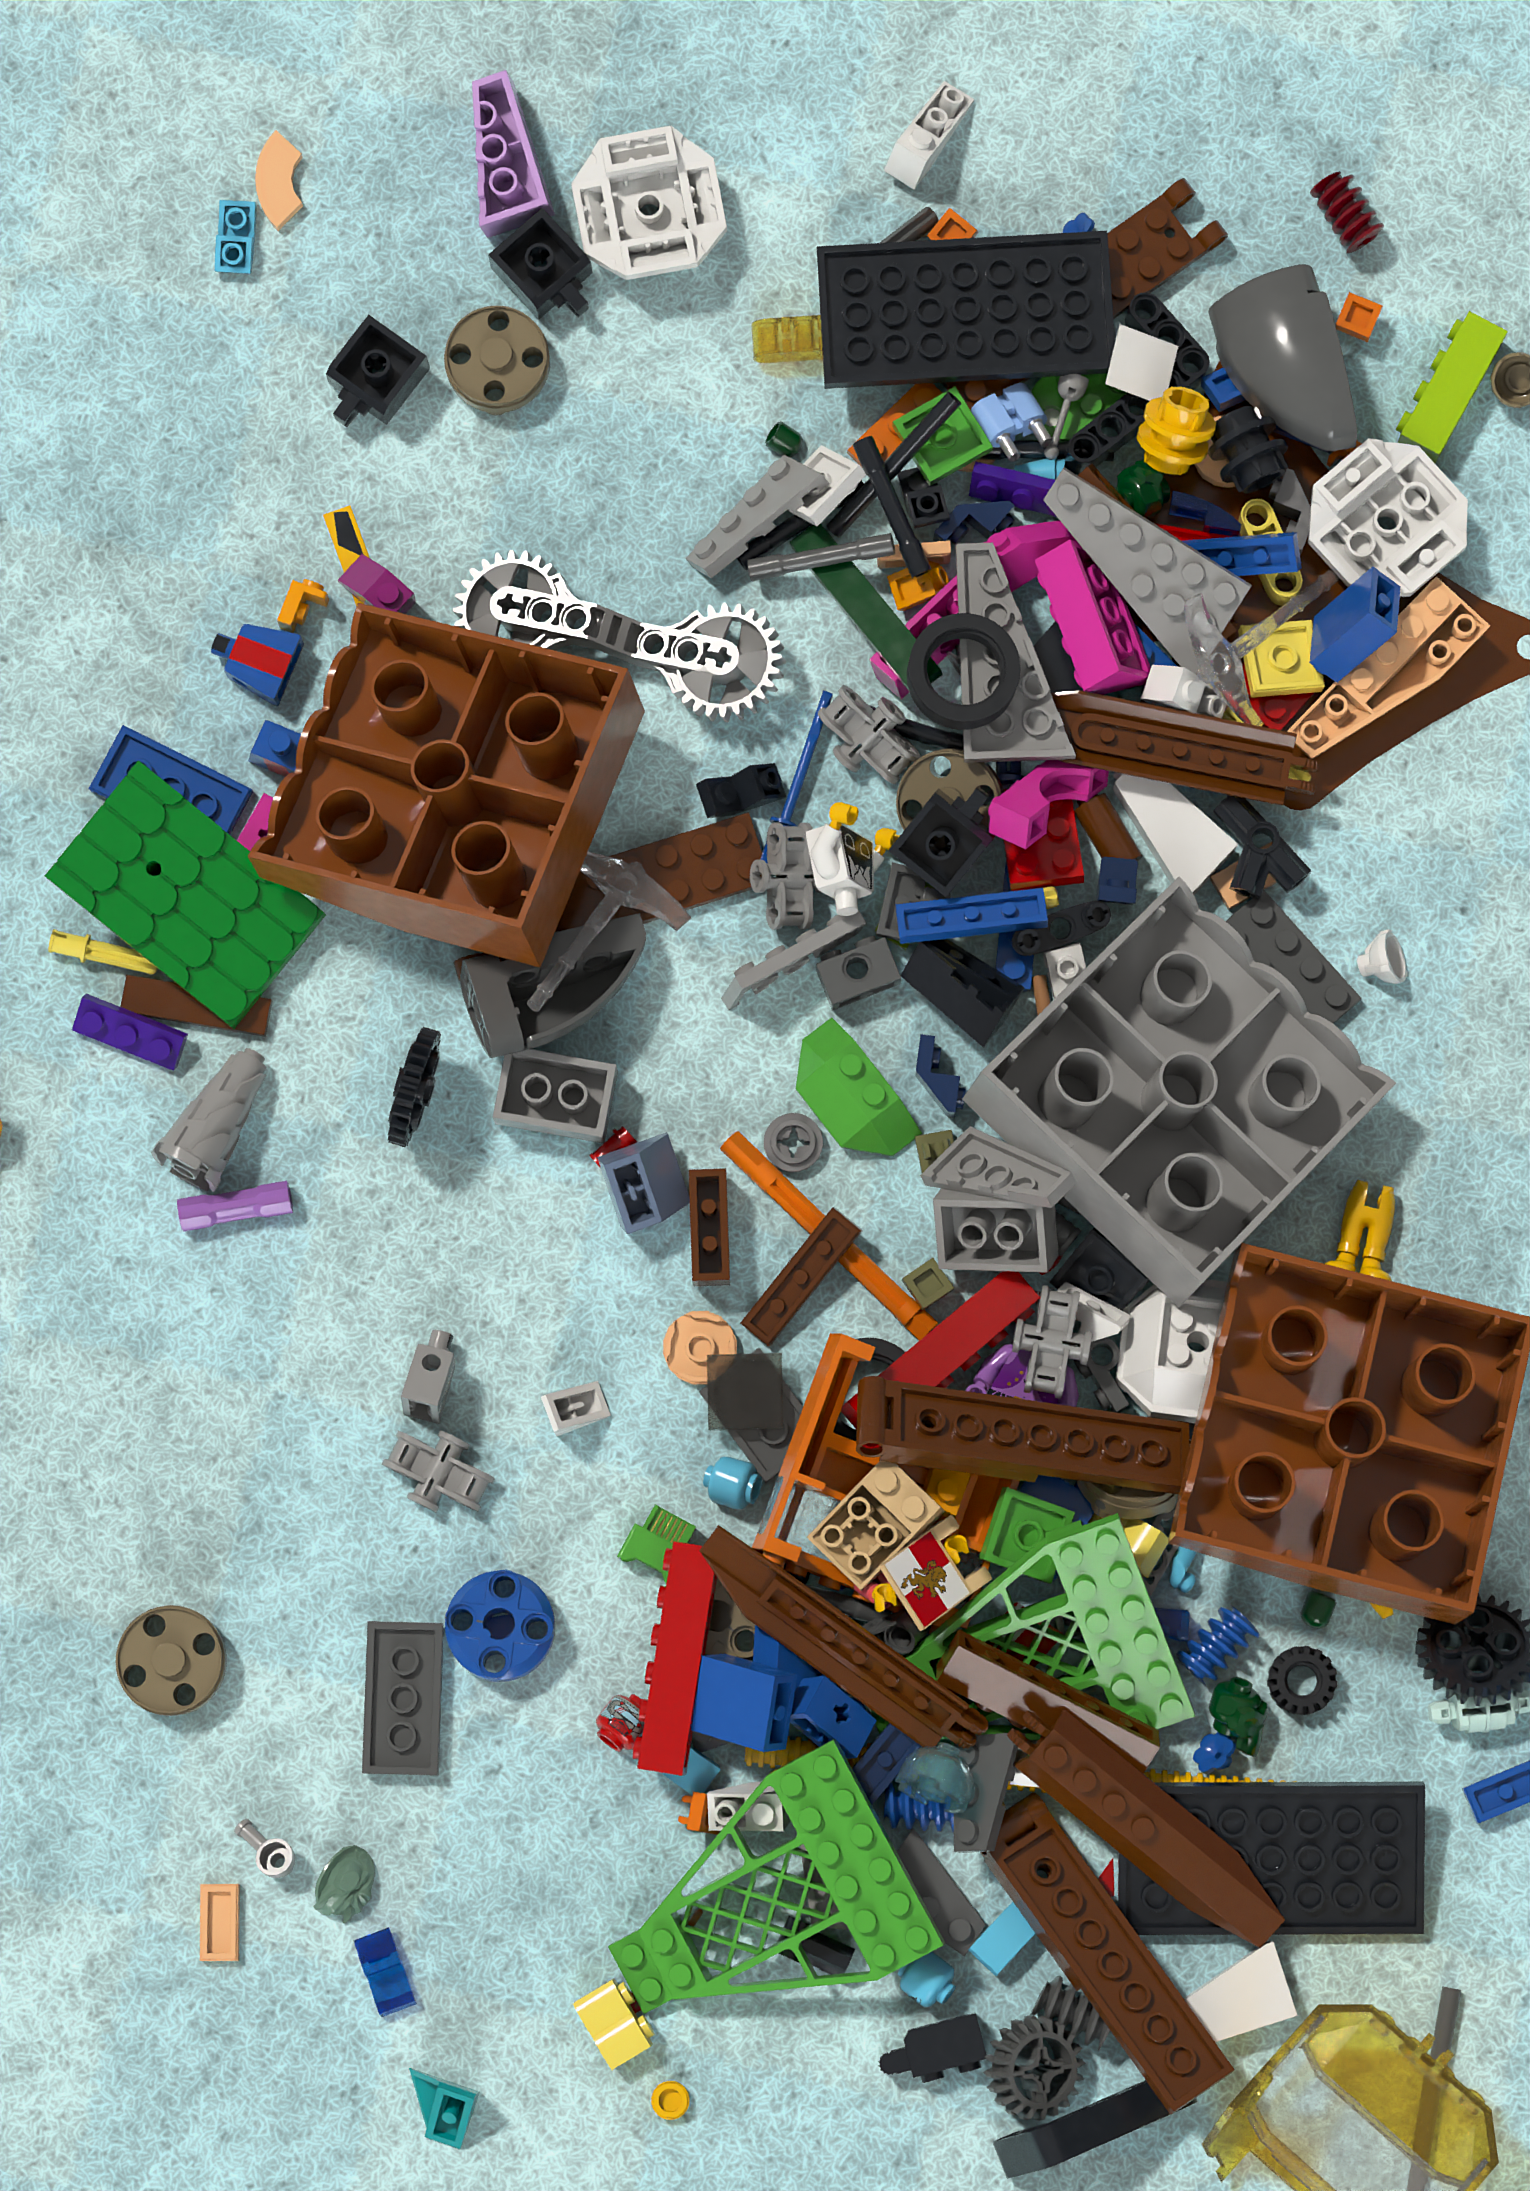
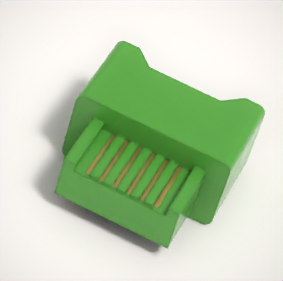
M655 1504L643 1527L636 1523L634 1524L617 1557L624 1562L638 1560L662 1573L666 1584L668 1571L663 1570L666 1548L672 1549L673 1541L689 1543L697 1527Z

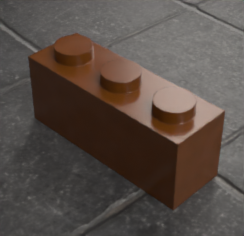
M726 1168L689 1170L693 1286L730 1285Z

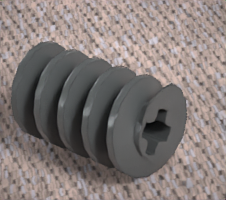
M1057 1976L1050 1983L1047 1981L1030 2015L1035 2016L1040 2010H1045L1044 2016L1051 2020L1055 2016L1058 2017L1059 2025H1065L1066 2027L1068 2024H1071V2035L1077 2037L1084 2031V2044L1086 2046L1097 2038L1099 2040V2051L1110 2029L1093 2005L1089 2004L1088 1998L1083 1992L1078 1997H1075L1076 1989L1072 1984L1062 1990L1063 1977Z

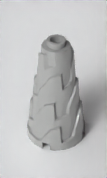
M246 1048L244 1052L238 1051L235 1055L231 1054L220 1071L208 1082L197 1098L191 1101L167 1134L156 1143L151 1151L153 1158L161 1166L169 1159L172 1166L169 1171L170 1173L205 1191L211 1189L214 1192L221 1182L220 1177L239 1140V1133L247 1120L252 1101L266 1074H263L266 1066L263 1064L265 1058L250 1048Z

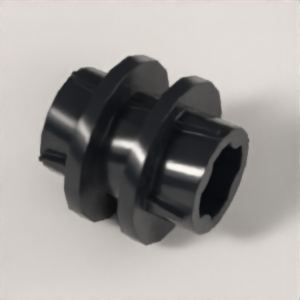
M1244 406L1217 420L1214 435L1211 437L1213 445L1208 450L1212 460L1226 459L1228 463L1220 471V477L1225 483L1234 482L1239 493L1242 491L1245 494L1253 493L1269 486L1281 478L1288 467L1283 458L1288 449L1286 441L1283 439H1269L1268 436L1276 429L1277 424L1270 416L1262 417L1257 407Z

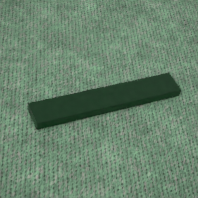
M821 523L818 526H810L789 541L795 553L838 545ZM852 561L809 569L908 689L907 666L916 638ZM931 656L927 663L930 683L943 675L941 668Z

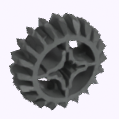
M1027 2015L1024 2016L1023 2021L1018 2019L1011 2020V2030L1008 2028L999 2029L1002 2037L1001 2041H990L996 2050L994 2055L984 2056L987 2061L992 2062V2068L983 2072L986 2077L993 2078V2081L986 2088L990 2092L997 2093L994 2101L998 2105L1005 2106L1004 2110L1008 2114L1014 2116L1017 2114L1020 2119L1024 2120L1032 2118L1038 2121L1045 2120L1046 2115L1052 2117L1058 2115V2106L1063 2108L1070 2107L1068 2095L1075 2096L1079 2094L1074 2084L1075 2081L1079 2082L1084 2080L1081 2074L1077 2073V2068L1086 2063L1083 2059L1076 2058V2055L1083 2048L1079 2044L1072 2043L1075 2035H1071V2031L1064 2030L1065 2025H1059L1058 2021L1052 2022L1050 2018L1045 2016L1037 2018ZM1043 2038L1052 2048L1055 2059L1049 2058L1047 2047L1043 2046ZM1014 2077L1021 2079L1022 2088L1026 2089V2098L1017 2088Z

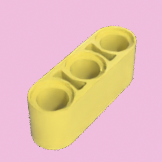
M1252 499L1245 503L1238 520L1241 536L1283 533L1273 508L1268 502L1262 499ZM1251 513H1258L1264 518L1265 523L1261 526H1254L1248 522L1246 516ZM1300 570L1298 572L1259 574L1266 594L1273 603L1284 606L1295 601L1303 581ZM1282 578L1288 579L1293 584L1294 589L1289 592L1280 591L1276 587L1275 581Z

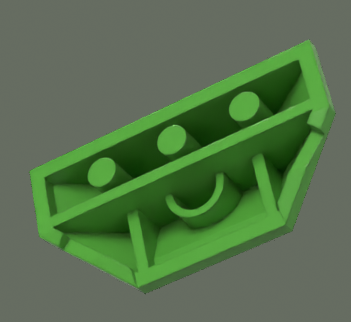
M832 1017L802 1039L795 1089L841 1148L894 1156L915 1140V1136L922 1134L899 1096L856 1041Z

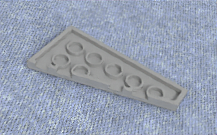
M1064 467L1044 498V502L1181 667H1185L1196 674L1252 585Z
M956 544L958 613L977 614L1000 625L1015 643L1021 667L1020 679L1015 695L1005 712L985 726L963 730L964 763L1075 759L1076 754L1072 744L1069 742L1064 729V723L1053 701L1050 687L1032 641L1023 624L1018 606H1016L994 544ZM959 639L962 705L978 703L990 696L996 689L1000 678L999 666L994 655L983 644L971 639Z

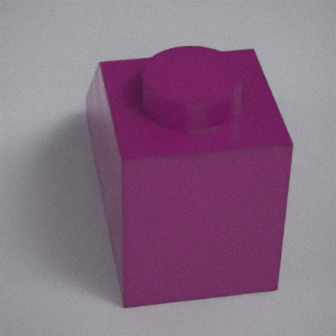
M361 554L338 579V582L361 603L406 614L416 603L414 592L388 569L364 554Z

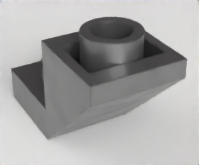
M1287 468L1283 479L1279 478L1273 483L1268 497L1274 499L1272 508L1275 513L1298 521L1290 520L1285 533L1297 532L1301 555L1309 534L1311 507L1295 472Z

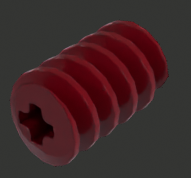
M1339 171L1328 175L1311 189L1310 194L1313 198H1320L1317 206L1321 210H1327L1325 219L1328 222H1334L1332 225L1333 232L1335 234H1342L1339 242L1343 246H1349L1347 253H1352L1374 240L1384 228V224L1371 225L1370 222L1377 215L1376 211L1363 212V209L1370 201L1368 199L1357 201L1355 198L1361 193L1362 188L1355 187L1349 189L1348 186L1355 179L1354 175L1342 177Z

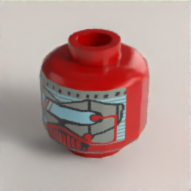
M631 1694L629 1698L623 1695L612 1697L596 1718V1725L599 1729L597 1736L606 1745L618 1752L622 1749H633L636 1737H642L644 1722L639 1721L642 1699L635 1694Z

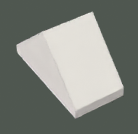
M598 1381L549 1393L541 1397L556 1436L611 1416Z

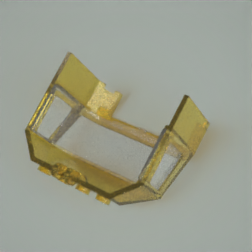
M1319 2004L1228 2105L1201 2145L1207 2156L1216 2157L1220 2165L1216 2173L1221 2183L1242 2159L1251 2152L1294 2191H1475L1499 2163L1492 2109L1485 2104L1483 2097L1478 2092L1468 2089L1455 2078V2074L1447 2066L1454 2057V2054L1449 2049L1446 2052H1442L1436 2060L1427 2053L1434 2045V2040L1436 2039L1430 2033L1419 2042L1416 2038L1407 2036L1400 2030L1389 2014L1376 2009L1372 2004Z

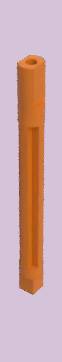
M739 1131L730 1136L720 1147V1150L811 1235L825 1215L783 1176L780 1170ZM854 1243L838 1261L919 1341L937 1326L938 1322L927 1311H923L912 1297L906 1294Z

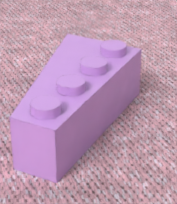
M507 70L472 81L474 127L476 129L475 152L478 165L477 190L480 205L479 227L486 237L489 238L519 228L541 208L550 216H554L555 212L515 84Z

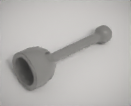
M1069 374L1059 378L1058 392L1064 399L1052 437L1053 442L1044 451L1046 458L1050 460L1057 458L1059 455L1057 446L1071 401L1079 400L1086 392L1089 380L1084 376Z

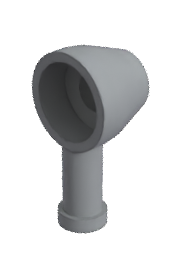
M249 1819L242 1820L236 1826L234 1832L239 1837L244 1838L257 1851L256 1864L263 1874L272 1878H281L292 1872L295 1864V1854L292 1847L286 1841L277 1838L267 1840L252 1826V1822ZM285 1858L284 1865L280 1868H275L277 1860Z

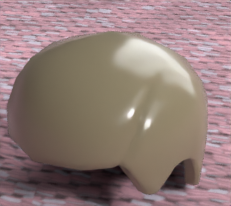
M1524 352L1508 354L1501 358L1494 366L1490 375L1491 389L1499 402L1509 407L1522 408L1530 405V355Z

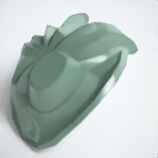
M356 1845L343 1847L323 1868L315 1887L316 1904L313 1907L318 1912L326 1916L330 1914L343 1915V1923L351 1920L354 1914L360 1913L363 1906L372 1898L371 1888L375 1877V1867L373 1859L366 1850Z

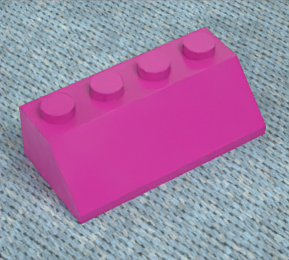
M1068 540L1035 559L1039 571L1037 574L1038 581L1047 592L1051 603L1049 607L1050 613L1059 624L1063 635V648L1071 656L1075 667V680L1083 691L1105 695L1145 685L1151 667L1126 601L1077 541Z

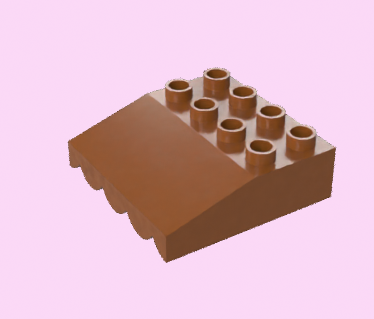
M358 603L351 625L350 645L342 648L337 653L329 668L324 687L323 707L316 710L309 717L303 728L297 747L296 769L294 772L289 773L278 786L270 808L268 834L254 844L248 858L259 877L401 931L541 967L645 713L628 668Z
M1241 1243L1234 1252L1168 1543L1322 1591L1451 1624H1457L1474 1613L1530 1352V1317Z

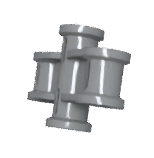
M841 686L838 690L839 695L827 708L822 707L818 711V716L822 722L845 741L841 746L836 745L833 748L835 757L852 772H857L861 768L860 763L865 759L885 780L896 784L900 780L899 775L911 762L921 758L918 750L894 729L897 724L901 725L906 721L905 715L892 701L884 697L878 701L879 706L873 710L855 691L848 686ZM844 706H846V708H845L840 714H838V712H839ZM883 718H886L879 726H877ZM859 744H861L856 751H853ZM898 756H900L895 763H892Z
M779 822L771 823L767 832L768 863L762 859H757L751 865L750 883L753 891L763 893L767 889L766 919L772 930H779L782 926H797L801 930H806L812 925L814 915L813 889L818 893L823 892L819 891L815 885L806 839V831L813 829L809 823H800L798 826H783Z
M1043 1285L1036 1326L1024 1324L1023 1319H1017L1012 1352L1018 1353L1019 1350L1031 1351L1024 1387L1025 1393L1035 1390L1054 1394L1055 1398L1061 1399L1068 1358L1080 1360L1081 1365H1087L1092 1332L1086 1331L1085 1334L1073 1333L1080 1292L1074 1291L1072 1294L1052 1291L1049 1290V1286Z
M440 1430L438 1433L440 1439L434 1449L406 1433L397 1432L396 1437L398 1440L389 1458L384 1459L382 1465L418 1482L414 1492H409L406 1498L437 1512L439 1508L437 1502L441 1494H444L450 1499L479 1512L481 1506L478 1503L488 1483H493L495 1478L471 1465L459 1461L463 1450H468L470 1446L468 1443ZM450 1448L445 1460L443 1461L448 1449ZM474 1481H475V1484H474V1486H473V1488H472L470 1494L468 1495V1493H469V1491H470V1489H471V1487H472V1485H473V1483H474Z

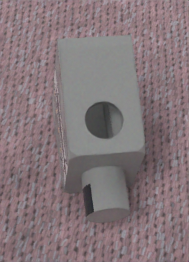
M432 1330L428 1345H417L401 1395L403 1415L440 1424L455 1369L454 1353L450 1352L454 1337L452 1334L441 1330ZM432 1368L437 1369V1370H435V1371H428L429 1369H432Z

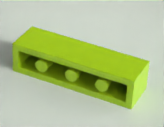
M1471 311L1468 312L1464 321L1459 319L1455 321L1447 336L1452 343L1447 352L1439 350L1430 367L1431 370L1435 371L1429 383L1424 380L1421 382L1413 397V400L1418 402L1413 413L1405 411L1397 425L1396 431L1401 433L1397 443L1419 446L1436 464L1500 349L1508 332L1507 330Z

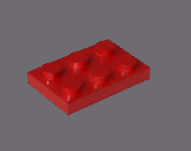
M1072 799L1050 802L1046 834L1027 849L1003 839L1011 891L1084 883V870Z

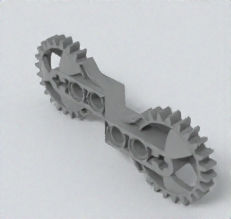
M513 550L509 551L507 560H504L499 553H495V563L492 565L483 559L482 566L484 570L481 572L471 568L470 572L474 577L473 581H461V584L467 589L466 593L455 595L463 604V606L453 608V612L462 618L454 623L456 627L498 637L500 624H502L507 630L513 632L511 640L555 651L569 645L597 649L638 667L658 671L665 676L672 693L677 699L683 697L681 702L687 709L693 706V712L699 717L706 711V716L713 722L718 713H720L721 718L725 722H729L731 712H735L739 719L742 720L744 719V709L747 707L754 714L757 713L755 702L760 700L768 704L769 701L765 696V692L767 690L772 692L778 691L772 680L784 677L782 672L776 668V666L786 663L783 656L777 654L784 649L783 644L779 640H775L779 636L778 632L774 627L769 628L770 622L765 616L758 619L759 614L755 609H750L746 614L741 604H737L733 613L727 603H723L720 613H717L710 605L708 606L707 617L704 618L696 610L683 621L667 627L642 623L598 604L578 600L571 593L565 578L560 573L556 574L557 570L551 563L545 565L546 562L539 555L533 560L527 551H524L519 559ZM518 569H528L526 589L511 587ZM487 581L497 589L493 596L483 587ZM553 610L550 619L540 622L543 613ZM587 617L584 626L579 629H573L578 619ZM732 621L742 623L737 647L732 642L725 640ZM664 642V647L659 653L651 654L655 644ZM698 649L697 657L692 661L685 662L687 653ZM717 662H722L724 664L721 667ZM745 676L757 686L752 692L740 682ZM713 683L726 685L719 704L710 703Z

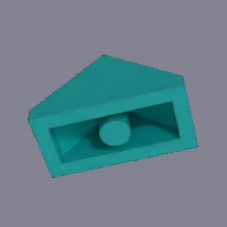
M409 2068L426 2125L424 2137L461 2149L480 2092Z

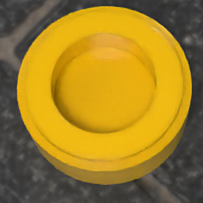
M677 2081L662 2082L655 2088L651 2097V2104L655 2113L667 2120L681 2117L687 2111L690 2102L687 2089Z

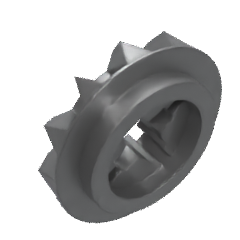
M787 1113L777 1117L770 1123L764 1135V1149L767 1158L777 1168L791 1173L807 1170L819 1159L822 1152L823 1137L820 1128L811 1118L803 1114ZM792 1128H796L798 1140L810 1143V1145L797 1147L794 1158H791L788 1146L777 1143V1141L783 1142V1140H788L792 1133Z

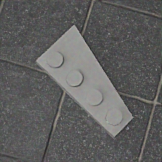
M783 455L769 467L768 472L754 486L745 492L743 498L736 506L722 516L718 525L695 545L694 550L685 559L694 569L713 578L748 550L747 542L751 538L761 535L765 536L776 527L773 524L776 518L788 509L794 513L805 504L801 498L815 487L820 492L829 482L821 473Z
M858 910L856 914L850 916L836 915L826 923L828 927L819 932H816L814 928L810 929L796 938L797 944L787 949L784 945L778 946L765 955L766 960L755 966L753 962H749L738 968L734 972V979L721 998L727 1009L731 1010L739 1005V1000L748 990L752 989L756 995L768 988V985L779 977L778 973L780 971H783L785 975H790L800 969L810 960L808 955L813 953L814 957L818 958L859 934L866 924L860 911Z
M971 1126L920 1175L925 1186L1052 1208L1077 1183L1072 1172Z

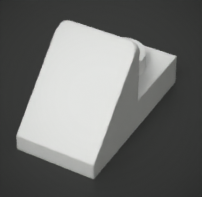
M1067 1282L1057 1290L1058 1292L1072 1294L1074 1291L1080 1292L1075 1321L1082 1322L1078 1331L1079 1334H1085L1086 1331L1092 1332L1091 1342L1118 1334L1132 1317Z

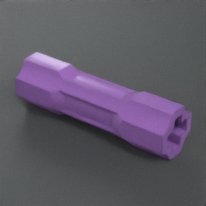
M287 1181L263 1184L256 1188L210 1196L199 1195L177 1199L179 1221L183 1232L207 1228L220 1223L293 1213L291 1191Z

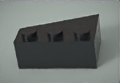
M948 939L919 942L900 975L983 1048L1003 1025L1025 988Z

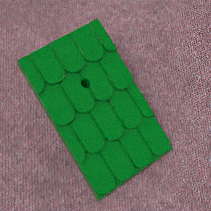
M139 760L57 859V862L44 875L46 879L233 1030L326 916L320 908L302 893L259 877L248 858L250 851Z

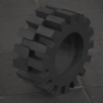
M1310 1646L1292 1647L1277 1656L1271 1667H1269L1267 1687L1270 1689L1269 1694L1276 1701V1705L1281 1709H1285L1288 1713L1299 1715L1315 1713L1327 1706L1328 1702L1335 1695L1334 1691L1337 1688L1338 1682L1336 1681L1337 1672L1333 1668L1330 1658L1323 1655L1322 1651L1310 1648ZM1296 1666L1309 1667L1316 1675V1687L1308 1695H1297L1288 1686L1289 1672Z

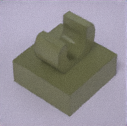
M952 1130L915 1136L921 1173L954 1142Z
M931 1258L902 1278V1282L923 1311L954 1290L953 1285L944 1272L939 1269L934 1258Z

